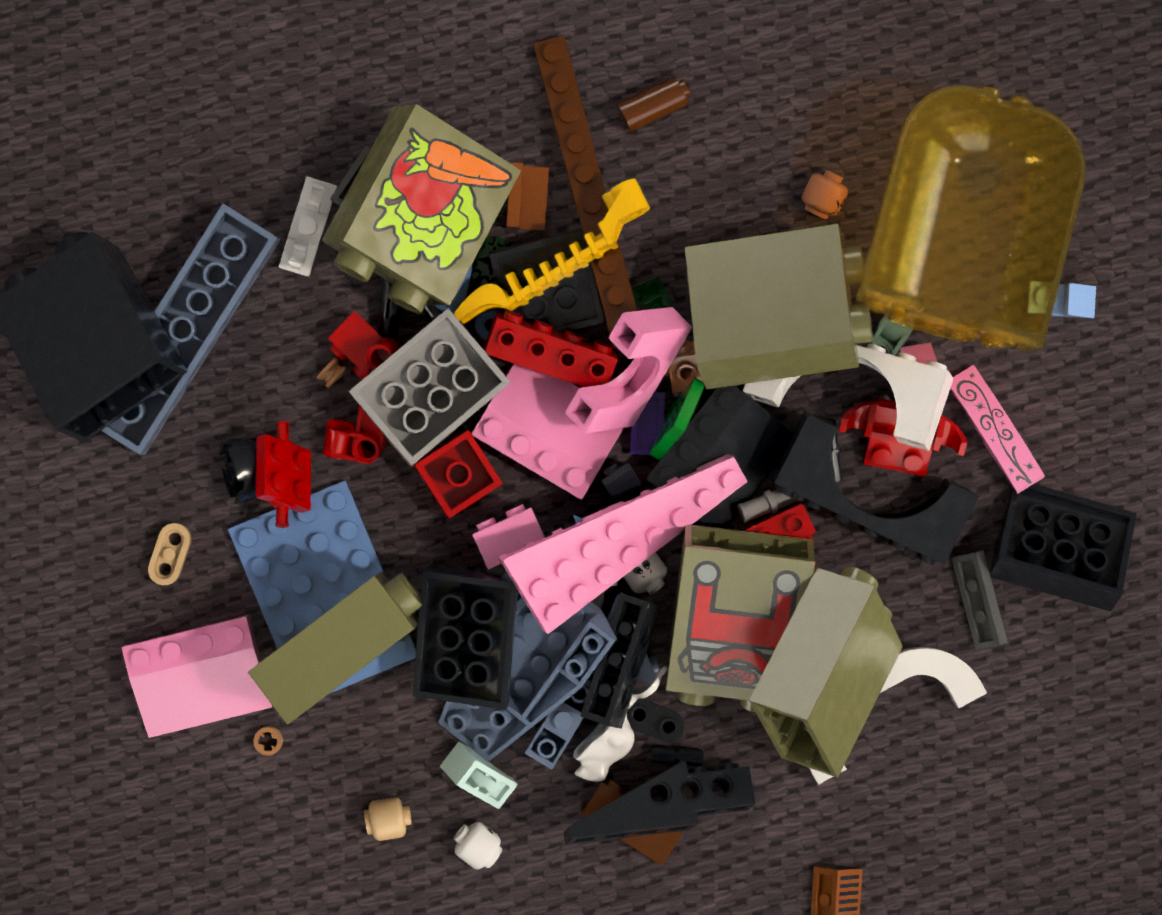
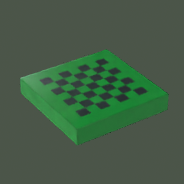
M695 377L670 406L649 455L659 460L686 431L705 387L703 381Z

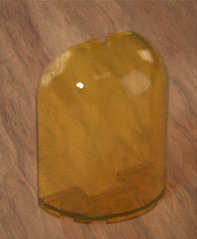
M955 85L938 89L924 97L913 107L900 129L856 299L857 301L868 303L869 310L873 313L885 314V312H888V320L935 336L959 342L981 339L980 345L998 349H1005V346L1015 347V344H1018L1017 349L1020 351L1043 349L1085 183L1086 169L1081 146L1066 123L1055 114L1040 107L1030 105V100L1026 98L1012 96L1010 101L999 98V90L986 86L980 89L972 86Z

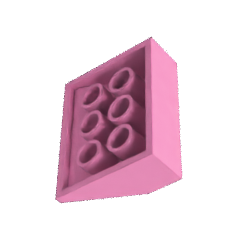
M514 364L506 376L511 383L493 397L472 435L582 500L624 427L584 433L565 414L579 387L570 382Z
M250 615L121 647L129 680L148 738L272 708L270 701L248 674V671L261 662Z

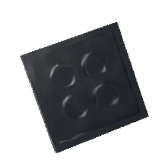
M582 229L489 252L497 286L512 296L513 292L505 275L515 272L522 288H524L528 283L522 271L532 268L538 279L543 276L539 264L549 261L553 270L558 266L554 255L564 252L567 260L573 257L569 245L578 242L582 250L586 249ZM590 262L588 267L579 268L573 272V276L560 280L558 282L559 285L544 290L543 295L530 299L528 301L529 304L525 306L520 305L513 310V312L523 316L522 320L533 324L535 320L543 321L552 325V330L559 333L605 322Z

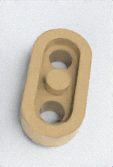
M168 524L159 533L148 566L149 576L156 584H172L181 575L192 540L190 531L182 524ZM178 533L181 536V542L178 545H173L170 542L171 534ZM163 563L171 566L170 574L163 575L160 572V566Z

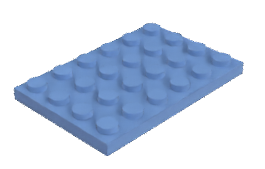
M346 480L311 494L310 511L300 513L290 509L289 527L278 528L275 526V509L228 529L277 649L381 571L384 573ZM408 633L332 692L416 658V648L410 634Z

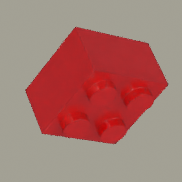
M467 429L430 451L413 464L437 504L449 519L503 484Z

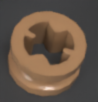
M336 357L317 376L319 381L324 380L328 389L347 370L345 365L339 366V360Z
M271 726L261 728L254 736V747L262 755L269 756L277 753L283 744L281 732ZM265 732H270L272 738L277 739V745L273 744L271 750L265 749V744L259 741L260 736L265 737Z

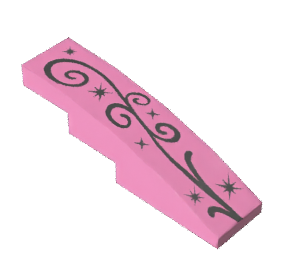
M972 365L954 376L950 390L965 410L968 419L983 439L984 445L1017 494L1044 478L1045 476L1033 455L976 367Z

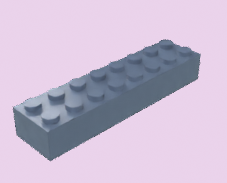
M221 205L155 310L157 317L188 372L101 431L139 455H146L279 244V238L227 205Z

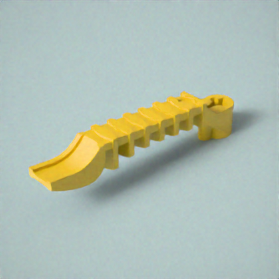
M626 180L602 195L608 213L603 221L598 223L601 234L595 236L593 232H589L583 235L588 245L586 249L582 250L578 242L569 245L573 257L567 260L564 252L554 255L558 266L553 270L549 261L539 264L543 276L538 279L532 268L522 271L528 283L524 288H522L515 272L505 275L513 292L512 296L495 284H485L479 287L460 304L454 312V316L462 324H465L488 309L504 308L513 311L520 305L525 306L529 304L528 301L533 297L543 295V291L549 287L559 285L558 282L563 278L573 276V272L579 268L588 267V263L593 259L604 257L603 253L609 249L618 248L616 242L623 225L645 214L650 209L637 180Z

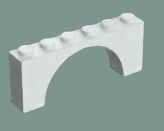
M868 344L867 348L857 345L859 363L879 372L887 379L892 388L897 408L894 437L899 443L929 451L953 382V377L946 370L947 367L934 361H928L927 365L916 362L914 356L898 352L897 356L885 353L886 349L874 344ZM800 376L745 384L743 393L754 401L779 408L784 395Z

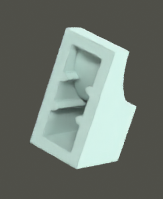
M461 742L456 744L440 765L442 770L457 786L497 809H500L518 785L512 777L499 770L490 762H487L470 747Z

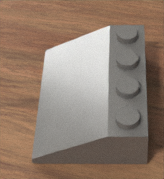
M447 308L354 386L349 393L411 467L511 382Z

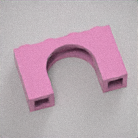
M673 307L622 313L608 338L628 359L634 358V360L623 373L612 381L603 385L579 388L565 414L584 433L634 426L693 327Z

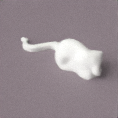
M664 665L657 672L655 678L648 686L634 689L629 708L639 698H646L656 691L662 676L668 669L667 666ZM627 714L622 729L599 723L594 731L578 745L573 754V757L581 763L580 768L575 771L576 776L594 782L603 781L607 776L609 767L630 752L634 743V732L627 719Z

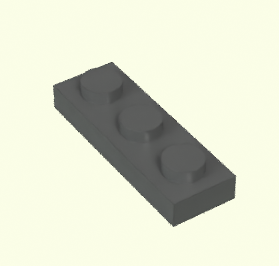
M984 550L952 557L975 649L1000 646L1008 643Z

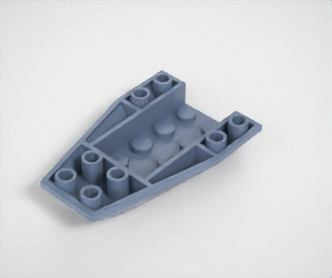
M505 571L501 578L511 580L508 573ZM518 591L508 709L504 710L446 701L439 724L487 762L492 760L586 683L617 640L602 610L590 602L547 634L542 631Z

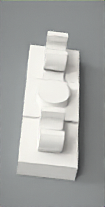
M306 176L279 268L310 277L333 203L330 198L337 189V185Z

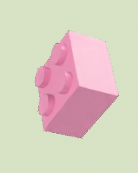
M522 504L506 511L505 513L508 518L496 522L493 517L476 525L478 531L472 535L488 570L502 564L498 558L502 554L513 553L524 548V544L528 542H537L546 538L532 507L525 509Z

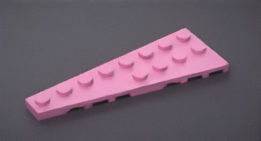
M726 454L697 467L695 472L681 478H672L667 481V484L652 491L649 489L640 493L641 496L627 502H618L582 518V522L564 530L561 528L551 532V536L537 542H528L524 544L522 549L499 556L500 562L542 631L547 634L552 632L685 530L687 524L692 525L748 481L735 458Z

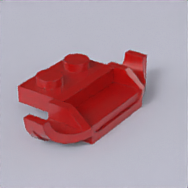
M877 398L875 402H866L852 407L844 413L841 420L839 432L845 433L846 430L852 428L864 430V437H869L863 459L864 465L926 476L932 451H939L940 445L950 447L957 452V455L964 456L968 443L961 429L942 414L929 451L899 443L893 435L897 419L896 402Z

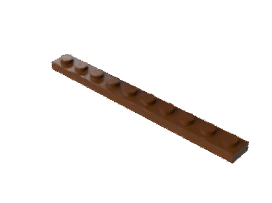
M563 35L533 44L584 235L593 232L597 236L601 234L598 223L603 221L608 213L602 198L606 191ZM619 240L616 242L618 248L609 249L603 253L604 257L600 259L595 258L591 261L610 334L622 313L637 311Z

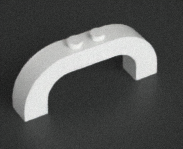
M912 647L901 650L881 690L883 692L915 675H928L937 678L945 686L953 703L958 708L987 693L978 676L965 662L948 652L932 647ZM845 765L843 766L841 772L846 770ZM809 768L818 785L834 777Z

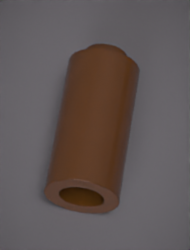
M673 76L617 103V106L630 132H633L687 106L686 98L691 97L685 81L683 79L678 81Z

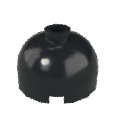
M245 438L221 442L219 445V455L225 454L226 458L225 469L222 467L221 469L230 497H236L235 504L256 498V442Z

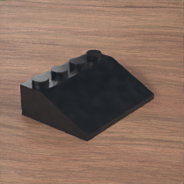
M735 385L715 388L690 420L686 431L658 461L645 479L656 488L667 484L668 480L675 477L681 478L695 472L697 467L726 454L733 456L748 482L698 519L706 527L727 529L739 514L737 505L749 501L775 468L793 432Z
M1036 484L1029 486L1018 494L1012 486L993 553L990 577L1111 612L1122 596L1137 513Z
M434 563L423 570L420 598L423 606L419 610L413 697L508 709L518 590L513 581L464 567Z

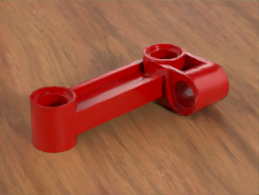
M383 337L367 350L364 378L384 362L378 357L377 349L385 350L389 357L400 349L399 344L394 339ZM359 405L357 425L344 420L327 421L322 453L330 458L370 464L384 452L387 446V439ZM363 440L372 442L375 446V452L368 451L363 444Z

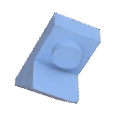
M1032 283L1030 315L1094 318L1096 286L1075 283Z

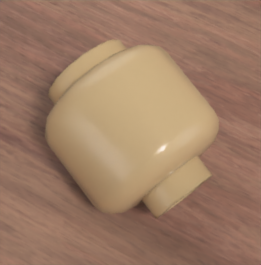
M398 797L373 800L369 804V809L364 810L368 835L373 834L374 838L378 841L401 838L406 834V825H412L409 806H403Z

